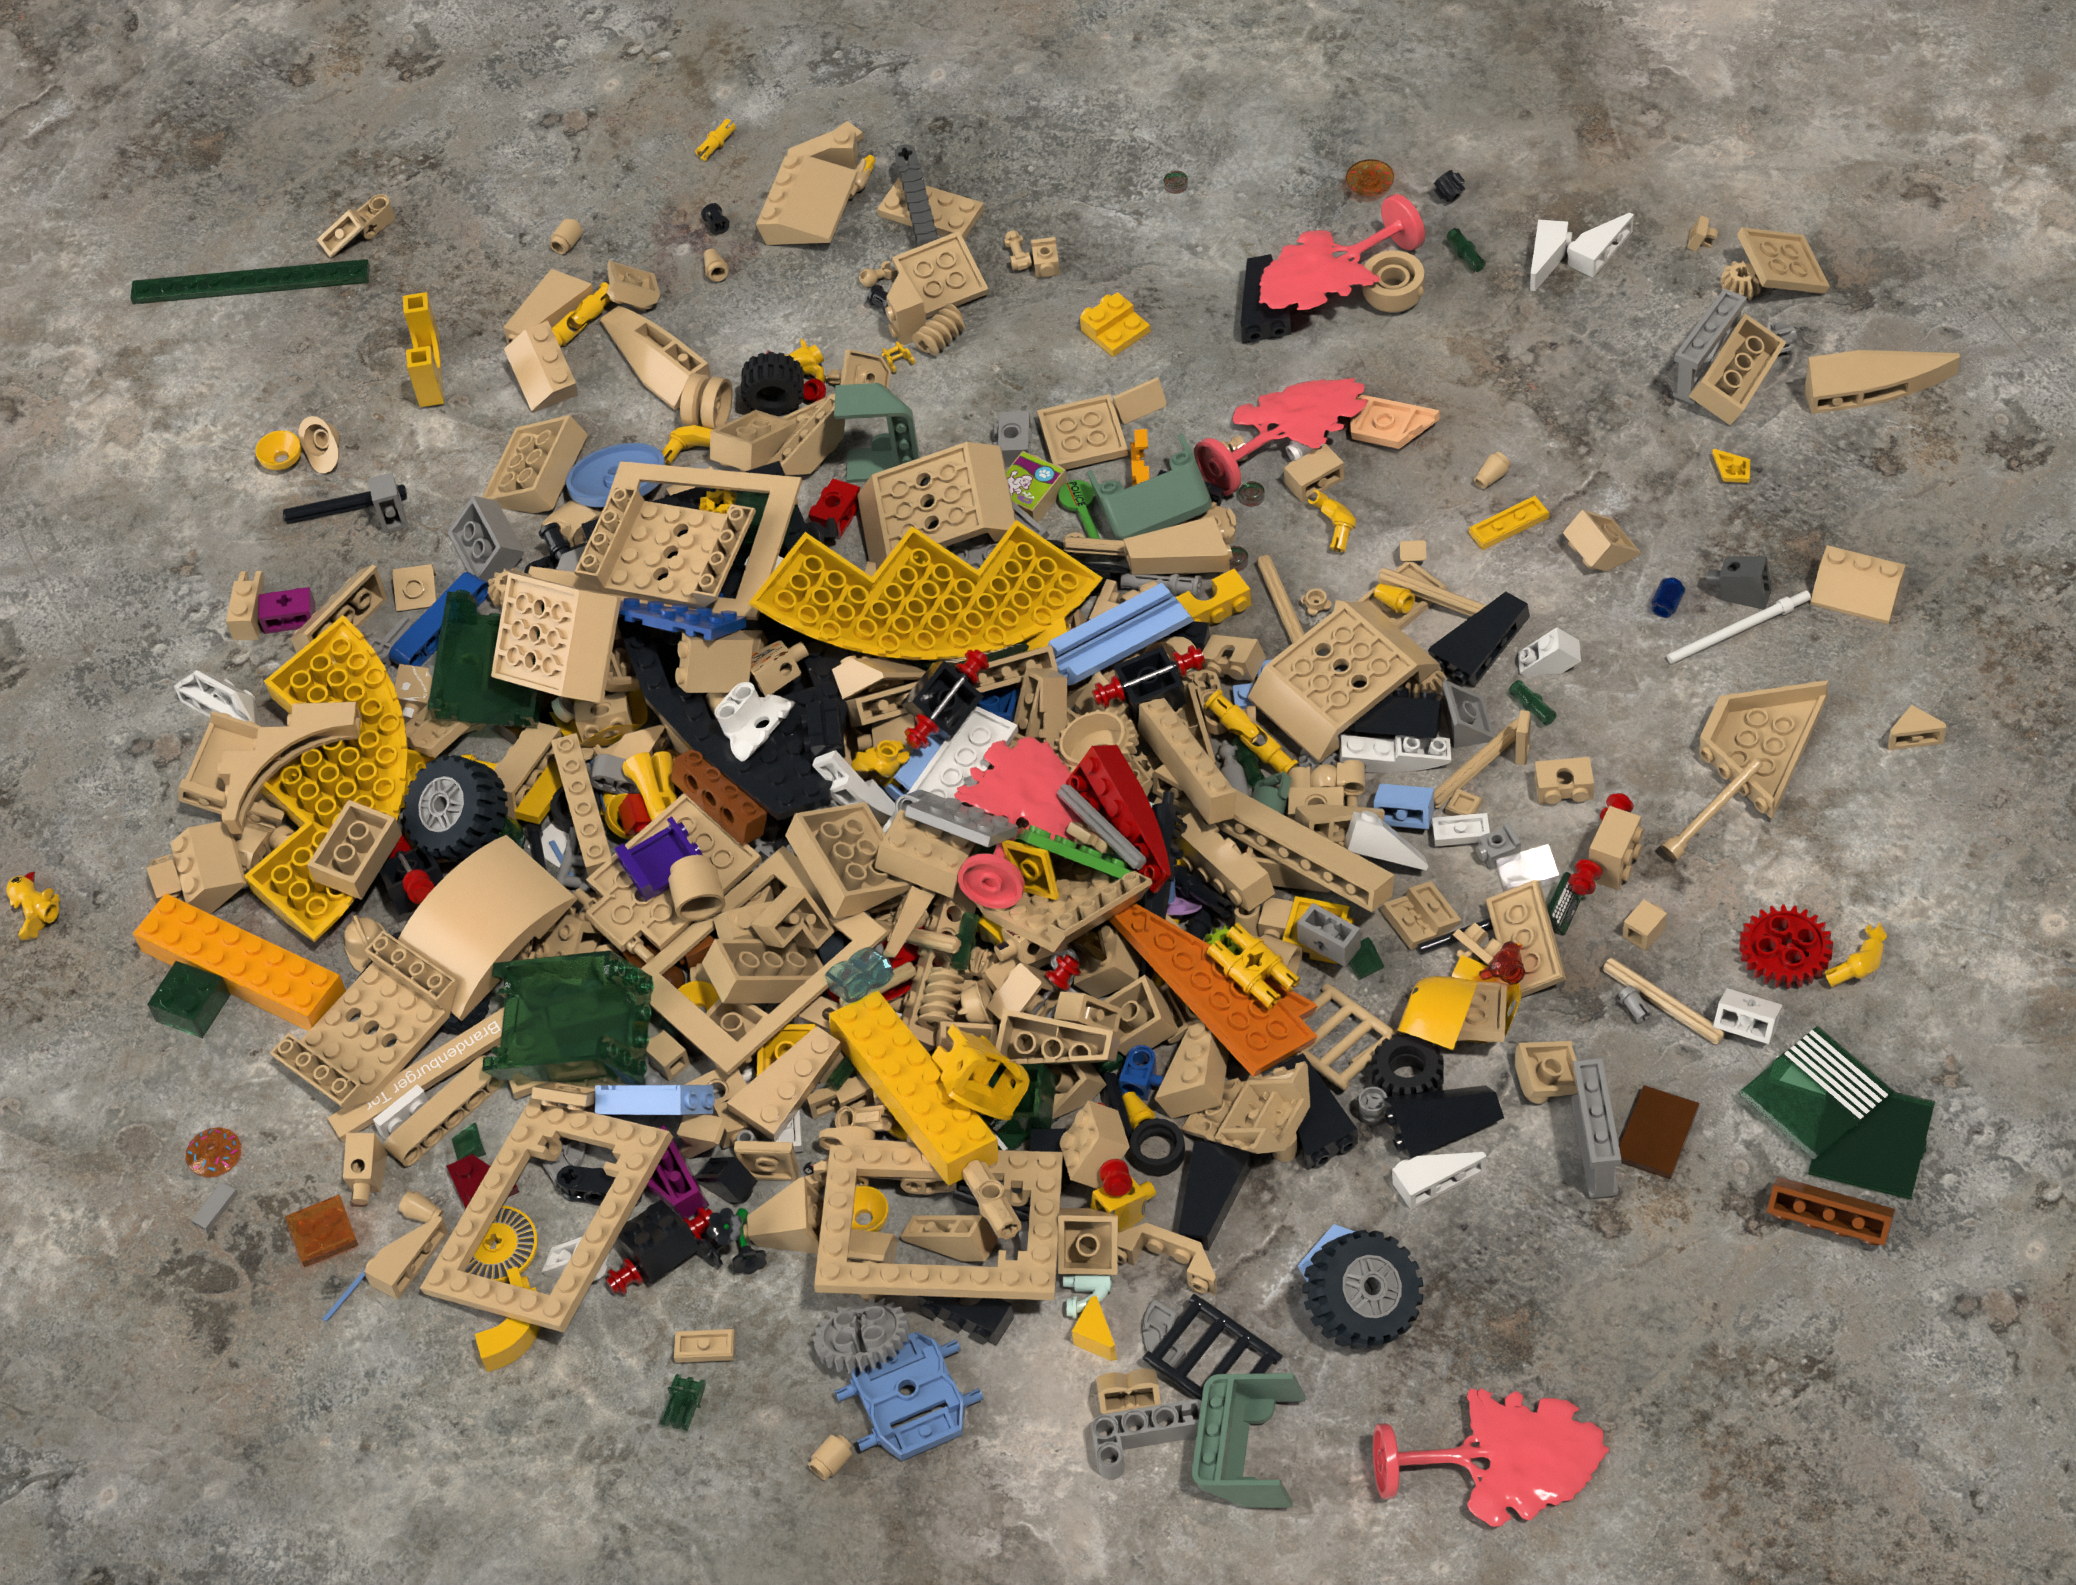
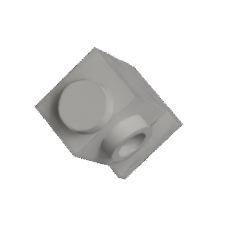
M1507 822L1503 828L1478 837L1476 852L1482 862L1485 861L1489 869L1492 870L1520 859L1521 842L1509 822Z

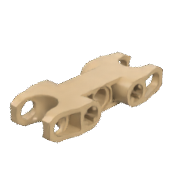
M861 1126L826 1128L820 1130L819 1133L820 1147L826 1150H830V1145L918 1148L909 1135H907L906 1142L875 1140V1132L870 1128ZM821 1161L814 1165L815 1180L826 1184L828 1161ZM857 1176L856 1187L868 1186L869 1178L901 1180L900 1186L904 1191L913 1194L930 1195L957 1190L958 1182L948 1186L945 1182H941L944 1181L943 1179Z

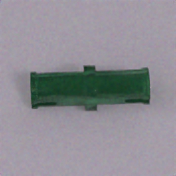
M1459 228L1450 230L1446 238L1457 250L1456 254L1459 258L1464 259L1473 272L1481 271L1485 267L1486 262L1475 250L1476 246L1473 242L1468 241Z
M1517 680L1510 686V694L1523 704L1525 711H1530V713L1534 714L1543 725L1547 726L1555 720L1556 712L1543 702V697L1539 693L1532 692L1522 680Z
M1239 736L1234 738L1231 744L1232 746L1236 745L1238 748L1235 751L1238 757L1237 762L1243 767L1248 784L1254 787L1258 781L1265 779L1258 765L1259 758L1241 741Z
M965 912L962 915L959 933L955 935L958 940H961V946L957 953H953L950 966L954 969L967 970L971 950L976 946L977 942L975 934L980 920L977 914Z

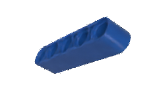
M464 572L394 643L389 651V660L397 665L404 664L421 667L486 600L489 583L470 572Z

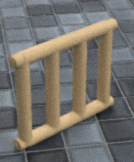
M1326 983L1322 988V993L1312 1001L1317 1005L1315 1013L1331 999L1341 1005L1342 1008L1314 1031L1318 1036L1314 1044L1294 1055L1298 1056L1304 1053L1318 1073L1345 1091L1350 1086L1349 1081L1371 1063L1376 1047L1382 1046V1041L1386 1038L1391 1040L1392 1035L1397 1034V1032L1337 988ZM1315 1013L1309 1015L1308 1017H1306V1018H1304V1019H1302V1020H1303L1304 1022H1306V1021H1307L1309 1018H1311ZM1351 1014L1363 1021L1320 1059L1309 1052ZM1372 1028L1383 1036L1341 1074L1329 1067Z

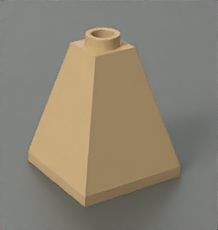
M805 1177L798 1178L747 1216V1223L743 1226L745 1238L747 1241L752 1240L757 1247L818 1254L824 1199Z

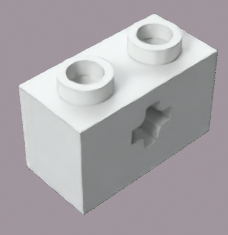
M1727 988L1719 1001L1713 1027L1769 1044L1777 1030L1783 1005Z

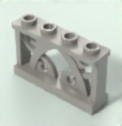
M1724 288L1675 353L1674 361L1679 363L1677 386L1673 390L1674 397L1691 404H1696V401L1691 399L1689 394L1732 327L1740 319L1741 311L1747 303V297Z
M1603 1058L1573 1061L1577 1094L1572 1095V1105L1588 1194L1590 1198L1616 1196L1619 1190L1615 1166H1621L1622 1159Z

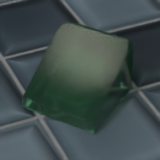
M1369 937L1361 940V948L1348 963L1359 980L1384 968V964Z
M476 1122L470 1124L452 1138L457 1160L471 1154L476 1157L486 1155Z

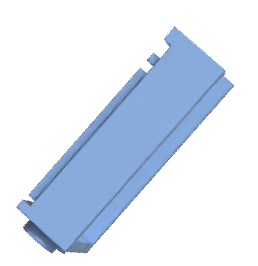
M930 734L927 738L929 745L926 749L921 747L919 749L914 748L909 755L910 759L905 764H901L900 769L893 777L904 786L902 790L892 783H889L885 788L879 785L895 804L900 796L909 792L946 739L939 740L935 735Z
M713 1085L595 1086L596 1114H713L715 1102Z

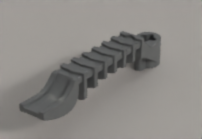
M901 145L895 150L896 169L902 182L905 200L907 201V208L910 220L912 221L913 232L915 233L916 246L919 247L939 238L936 226L934 225V218L931 206L929 205V198L926 193V186L923 174H921L916 150L911 145Z

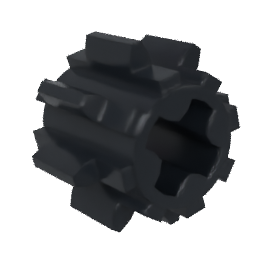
M1449 170L1433 183L1436 187L1434 192L1440 200L1445 199L1448 203L1464 192L1465 187L1462 184L1465 181L1459 173L1456 174Z

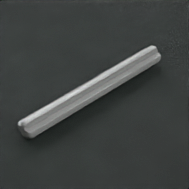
M1061 785L1057 791L1058 797L1133 869H1142L1146 863V857L1071 785Z

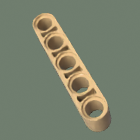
M487 1056L478 1057L391 1133L385 1142V1149L404 1166L413 1165L496 1092L505 1082L506 1072Z

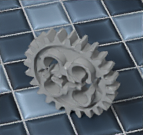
M860 1298L858 1304L854 1305L853 1302L848 1301V1307L846 1308L837 1306L838 1312L836 1314L828 1312L829 1320H820L821 1327L815 1328L816 1335L813 1336L814 1347L821 1363L826 1362L828 1368L836 1365L838 1372L847 1367L848 1373H851L855 1367H859L860 1372H863L865 1366L868 1365L875 1369L876 1362L880 1361L886 1364L887 1356L895 1358L897 1356L895 1350H903V1342L909 1341L907 1334L910 1333L906 1313H903L901 1306L896 1307L894 1301L887 1304L886 1299L883 1298L876 1303L875 1298H871L869 1302L864 1303L863 1298ZM857 1317H862L863 1325L861 1329ZM862 1339L866 1349L865 1353L862 1352L860 1345L862 1343Z

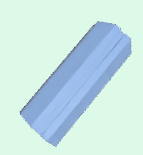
M1160 583L1049 641L1048 646L1052 645L1058 673L1067 677V686L1190 624L1194 619L1163 583Z

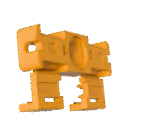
M1147 429L1134 430L1135 442H1130L1132 486L1149 480V466H1145L1144 460H1141V458H1145L1144 449H1148Z

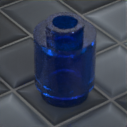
M1671 577L1660 581L1651 601V610L1654 614L1662 618H1669L1677 611L1685 593V587L1680 580Z

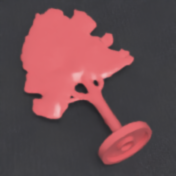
M1394 194L1387 197L1381 205V216L1385 228L1365 240L1350 246L1333 243L1332 233L1326 230L1302 233L1297 242L1304 243V245L1289 244L1283 246L1281 255L1278 256L1279 259L1273 260L1269 266L1264 268L1259 284L1261 286L1259 303H1267L1272 309H1282L1290 304L1298 303L1299 307L1297 310H1307L1326 303L1328 299L1324 293L1338 292L1340 296H1348L1352 290L1348 285L1362 284L1366 286L1380 281L1378 275H1374L1362 264L1357 263L1361 258L1360 254L1389 237L1402 249L1408 251L1421 247L1425 241V228L1417 209L1402 195ZM1333 252H1347L1337 258L1332 255Z
M1354 378L1306 381L1286 387L1283 392L1260 395L1258 398L1259 406L1253 407V404L1248 403L1237 407L1232 418L1233 423L1246 426L1254 425L1259 429L1260 434L1233 452H1230L1217 439L1208 437L1198 442L1194 448V456L1204 481L1222 488L1224 496L1233 494L1241 485V473L1237 462L1271 440L1289 437L1293 441L1308 445L1309 448L1318 449L1321 444L1326 443L1327 438H1324L1326 430L1333 432L1344 429V424L1337 423L1338 416H1355L1366 406L1367 399L1356 400V397L1364 392L1365 385L1356 383ZM1269 424L1279 425L1275 429L1267 431Z
M1033 737L1019 739L1017 746L1012 749L1006 745V741L1003 739L1002 741L992 743L991 747L986 751L984 759L995 766L993 770L983 772L978 767L970 768L971 776L979 783L969 787L965 784L957 787L958 791L954 796L961 802H966L972 807L985 810V813H991L995 816L1004 815L1009 819V823L1016 824L1017 819L1022 817L1029 822V825L1024 827L1025 829H1029L1030 825L1036 826L1051 833V839H1054L1055 835H1059L1074 842L1075 837L1067 833L1066 828L1070 822L1084 823L1057 795L1060 786L1063 784L1067 785L1066 781L1072 773L1068 771L1067 765L1063 764L1061 759L1055 754L1049 742L1041 743ZM1017 836L1008 840L1014 841ZM1002 842L996 845L993 854H976L967 858L958 871L957 881L961 891L970 900L981 906L993 909L1008 908L1015 905L1023 895L1024 878L1021 871L1012 862L1006 860Z
M1471 1388L1468 1391L1467 1399L1470 1407V1428L1473 1430V1435L1468 1436L1464 1440L1463 1445L1450 1449L1398 1452L1392 1426L1388 1423L1377 1424L1373 1434V1465L1377 1489L1382 1499H1392L1397 1495L1399 1466L1437 1463L1462 1465L1469 1470L1476 1485L1467 1503L1470 1512L1490 1526L1499 1527L1511 1519V1515L1505 1510L1506 1507L1515 1509L1523 1519L1532 1520L1540 1510L1546 1508L1547 1503L1559 1505L1563 1501L1574 1499L1575 1494L1580 1493L1585 1487L1586 1482L1592 1479L1591 1474L1597 1469L1599 1462L1603 1460L1605 1454L1609 1452V1447H1605L1603 1444V1430L1594 1423H1580L1572 1420L1574 1412L1579 1411V1407H1576L1567 1400L1542 1398L1539 1400L1537 1412H1531L1528 1407L1522 1405L1523 1395L1518 1391L1509 1394L1505 1398L1504 1406L1491 1398V1392L1483 1388L1479 1390ZM1474 1442H1480L1478 1447L1471 1446ZM1471 1458H1488L1490 1460V1468L1487 1470L1480 1469L1471 1462Z

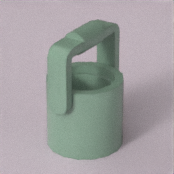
M1283 771L1258 781L1254 786L1251 798L1284 815L1292 780L1291 776ZM1280 784L1279 789L1273 787Z

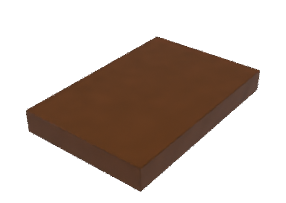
M1643 1085L1619 1145L1621 1163L1671 1179L1700 1103Z

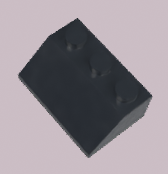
M1398 687L1355 721L1354 731L1436 738L1441 722L1442 695L1436 694L1435 690L1423 689L1420 690V693L1409 692L1408 688Z

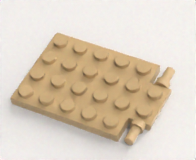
M685 793L625 844L629 850L669 826L667 819L672 816L677 824L682 822L689 833L688 841L691 844L695 842L703 856L708 857L711 860V864L716 866L724 895L762 862L761 855L748 844L744 846L739 844ZM616 853L586 879L587 884L602 897L599 901L595 897L591 898L581 888L576 889L573 893L584 906L586 911L585 918L620 951L624 952L627 949L632 954H637L646 963L655 956L644 946V942L639 938L640 936L644 935L662 951L694 922L683 920L677 916L670 888L645 902L619 863Z

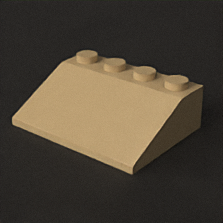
M807 155L785 156L756 223L766 245L831 243L856 182L857 170Z
M571 415L516 427L482 498L497 501L503 509L528 513L553 510L562 489L566 485L567 474L575 465V461L583 449V444L588 434Z
M866 802L795 813L785 836L834 919L860 914L908 891L911 886L915 887L916 884L875 868L879 845L885 836V832Z

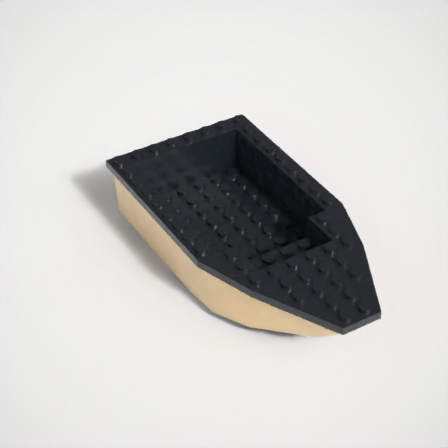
M780 461L745 471L746 473L786 476ZM695 487L651 502L699 510L700 498L706 497L707 491L715 492L716 489ZM730 490L731 492H737L741 506L755 508L756 512L721 588L720 593H723V596L730 595L735 598L737 596L745 571L744 564L750 556L770 493ZM724 500L721 501L719 504L715 503L716 508L719 507L720 504H724ZM798 504L794 506L779 556L785 558L805 532L810 535ZM598 519L581 524L587 543ZM682 530V531H680V532L678 533L677 537H680V536H682L683 534H686V533L688 532V530ZM678 551L671 552L667 558L670 559L676 556ZM668 573L661 574L657 580L660 581L666 578ZM760 612L758 620L747 619L746 628L741 630H763L768 640V645L776 641H782L788 649L802 642L809 656L797 662L801 674L772 693V695L795 702L788 716L778 724L769 738L748 759L740 761L731 750L730 739L725 736L717 718H715L705 702L707 693H686L676 683L675 673L680 665L678 645H669L663 641L659 628L642 625V621H625V615L618 618L617 625L646 704L657 714L661 724L666 728V733L671 743L680 755L690 749L700 752L705 761L717 768L723 776L777 820L831 803L830 789L832 781L825 780L812 766L814 761L811 752L806 753L804 736H809L808 731L803 730L801 715L806 714L805 705L809 702L837 699L841 712L844 736L848 716L846 701L850 699H842L832 669L841 665L842 659L851 656V650L811 638L775 621ZM750 676L749 682L754 685L758 696L765 697ZM763 720L757 724L756 728H764L770 721Z

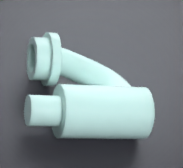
M1064 1275L1063 1287H1075V1292H1093L1078 1301V1296L1068 1298L1067 1316H1073V1319H1077L1078 1313L1083 1312L1092 1296L1097 1295L1100 1303L1108 1293H1111L1112 1275Z

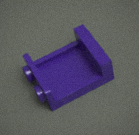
M672 816L667 819L669 824L667 828L628 850L624 843L614 848L619 863L645 902L670 888L668 878L671 875L670 868L673 863L687 856L703 855L695 842L691 844L688 841L689 833L683 823L677 824Z

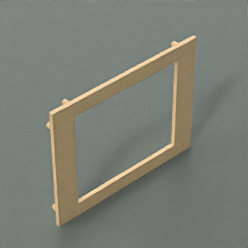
M620 461L608 498L614 485L639 490L641 482L770 493L736 599L717 597V600L707 606L712 608L714 613L730 610L736 611L737 616L747 617L748 620H758L760 611L748 603L774 571L794 506L799 503L797 496L803 480L801 477ZM580 578L577 586L578 589L606 593ZM614 595V596L621 597V600H623V601H624V598H630V597H625V596ZM640 599V603L648 604L649 602L647 600ZM664 604V606L672 607L670 604Z
M784 846L724 896L726 904L719 913L707 919L695 921L626 981L627 985L643 1001H646L728 1075L744 1061L750 1063L752 1061L751 1055L863 956H871L873 954L871 949L888 935L887 930L865 912L834 919L799 858ZM776 877L786 887L806 889L828 921L852 942L737 1042L662 975L716 929L713 917L724 911L740 908Z

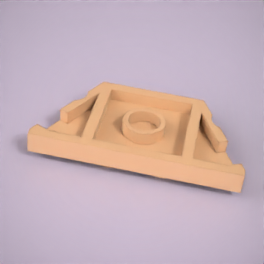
M1359 394L1356 400L1367 399V403L1359 413L1350 417L1351 435L1354 440L1400 449L1440 419V412L1431 408Z

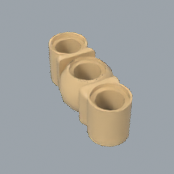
M1359 760L1338 762L1337 768L1330 764H1322L1313 771L1311 766L1306 768L1295 767L1288 771V775L1292 778L1290 787H1344V796H1357L1365 791V765Z

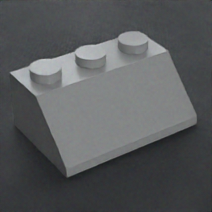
M472 496L447 532L468 572L485 581L494 578L495 572L502 573L504 568L507 571L513 569L525 553L499 503L495 500Z

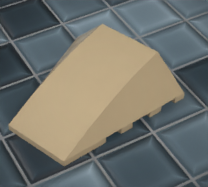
M1304 1061L1296 1063L1294 1069L1287 1070L1285 1067L1274 1069L1273 1074L1262 1076L1258 1074L1254 1077L1250 1075L1248 1080L1242 1082L1239 1078L1225 1081L1222 1105L1191 1113L1182 1127V1131L1186 1134L1256 1154L1286 1151L1310 1108L1308 1065Z

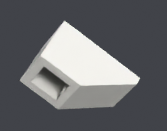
M1556 627L1518 652L1520 674L1544 675L1564 673L1581 662L1579 640Z

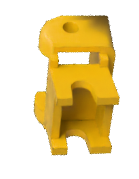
M952 1024L947 1031L954 1042L952 1050L948 1052L942 1046H938L931 1057L943 1070L940 1079L948 1095L960 1104L977 1112L1001 1120H1011L1014 1110L1028 1090L1030 1079L1027 1071L1023 1066L1015 1062H1009L1010 1059L1002 1055L986 1036H974L961 1031L956 1025ZM1002 1062L1006 1069L994 1088H991L987 1083Z

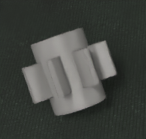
M1786 321L1770 324L1772 329L1770 331L1786 341L1780 353L1791 351V344L1797 342V335L1793 325L1787 326Z

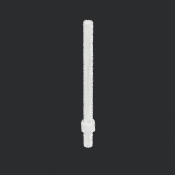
M1805 590L1790 598L1786 596L1779 599L1775 605L1667 654V659L1670 664H1673L1772 617L1792 612L1794 607L1811 600L1810 593Z

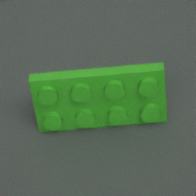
M1030 825L1029 829L1020 827L1017 838L1120 879L1125 874L1132 872L1127 869L1128 863L1118 858L1106 855V858L1103 859L1101 858L1103 853L1082 844L1080 849H1077V843L1059 835H1055V838L1051 839V833L1033 825Z

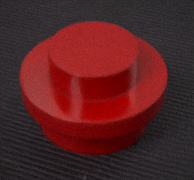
M814 378L805 382L804 398L809 403H814L825 397L826 386L823 381Z

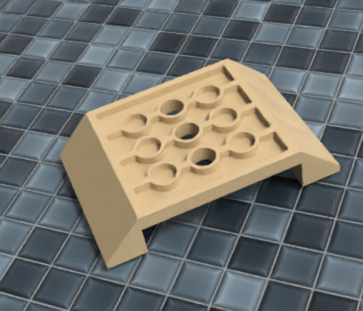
M964 442L872 474L857 495L869 561L876 563V570L911 526L941 546L946 547L987 532L994 542L999 541L1016 520L1002 450L997 445ZM924 478H931L927 485L920 486ZM935 499L932 506L924 507L927 500ZM932 521H939L935 528L928 529Z
M614 485L574 573L608 594L647 601H661L664 604L670 605L685 604L688 605V608L693 609L707 607L717 600L756 510L751 507L730 504L727 513L721 514L644 501L638 489ZM682 530H688V532H687L686 534H683L682 536L677 537V535H678V533H679L680 531H682ZM678 551L676 556L670 559L667 558L671 552ZM668 573L666 578L660 581L657 580L661 574Z
M510 570L507 577L491 677L562 697L603 703L621 597L602 592L586 591L534 578L531 574ZM543 603H544V606H545L544 612H542V604H543ZM538 630H540V637H539V639L537 638V632H538ZM534 655H535V658H536L535 665H533V657H534Z
M1345 602L1264 666L1248 695V700L1320 764L1340 747L1338 740L1340 733L1411 676L1422 682L1437 670L1440 664L1369 602ZM1321 649L1330 650V653L1326 656L1317 655V652ZM1338 665L1348 666V669L1344 672L1334 670ZM1356 681H1365L1367 683L1361 688L1353 686V683Z
M1026 843V845L1033 846V847H1037V846L1032 845V844H1030V843ZM1049 851L1060 898L1053 900L1023 892L1021 899L1015 905L1008 908L993 909L981 906L976 902L975 904L986 919L1054 953L1139 901L1153 883L1152 879L1135 871L1129 872L1117 880L1092 867Z
M384 930L364 950L373 961L371 965L301 1040H298L288 1032L270 1052L272 1057L342 1108L373 1101L447 1021L452 1009L458 982ZM361 1013V1016L357 1021L350 1022L351 1018L355 1014ZM379 1026L377 1032L368 1035L371 1028ZM397 1039L392 1047H386L390 1040Z

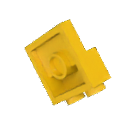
M1118 292L1112 296L1110 294L1105 295L1099 305L1094 308L1087 307L1080 317L1081 331L1112 357L1151 332L1150 324L1134 312V305Z
M1295 896L1282 940L1302 947V952L1310 953V959L1338 964L1298 942L1297 922L1311 904L1314 903L1354 925V918L1350 917V906Z

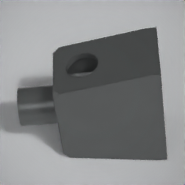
M1727 557L1721 570H1708L1707 585L1721 586L1722 598L1726 602L1764 610L1767 607L1772 591L1767 557Z

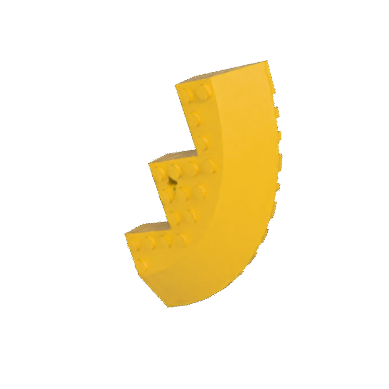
M1018 520L1014 521L978 570L911 526L872 577L805 532L748 604L787 627L811 638L844 649L881 657L910 660L954 659L965 657L967 650L974 651L977 649L983 653H988L1010 647L1040 634L1056 620L1065 618L1083 603L1103 578Z
M344 615L264 680V683L271 698L289 714L292 713V705L297 703L356 702L362 715L359 739L336 741L305 752L281 767L264 784L260 790L261 793L278 809L285 811V815L300 828L244 875L252 893L286 924L313 942H316L344 914L356 897L315 882L307 864L348 800L395 817L397 821L403 803L407 778L408 742L404 716L394 684L375 650L366 641L364 635Z

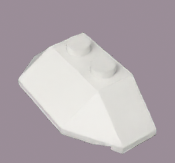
M196 670L174 686L182 703L209 718L211 711L227 713L239 720L252 721L260 726L259 711L253 694L247 690L242 691L236 688L227 679L222 680L214 675Z

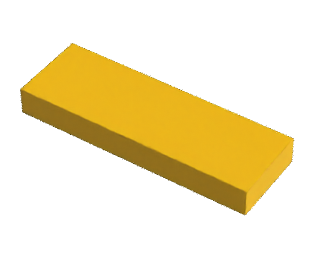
M1533 496L1469 527V534L1479 547L1485 550L1548 519L1549 511L1536 496Z
M551 761L518 805L515 810L516 819L540 824L551 809L552 796L563 786L557 762Z

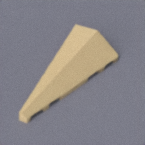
M917 884L915 887L911 886L905 892L898 905L892 924L894 929L888 936L889 942L883 952L884 956L895 957L937 892Z

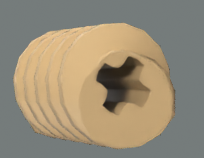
M946 304L931 320L919 328L918 332L913 334L912 340L914 344L923 352L930 353L933 356L938 355L939 349L943 350L946 344L952 342V338L958 337L959 332L965 330L961 312L953 304Z
M933 967L931 968L932 973L928 976L929 984L925 988L927 994L923 996L924 1004L920 1008L922 1015L918 1017V1023L924 1028L938 1031L940 1021L954 1022L947 1015H955L957 1013V1010L950 1005L959 1004V999L953 996V994L958 995L962 993V989L955 984H963L965 980L952 970Z

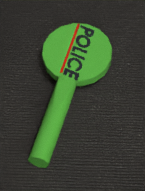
M1072 480L1065 483L1058 493L1060 504L1067 510L1078 511L1088 537L1100 539L1087 509L1094 500L1093 488L1090 484L1081 480Z

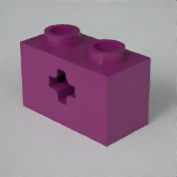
M310 587L259 594V621L265 634L299 629L316 612L315 600Z

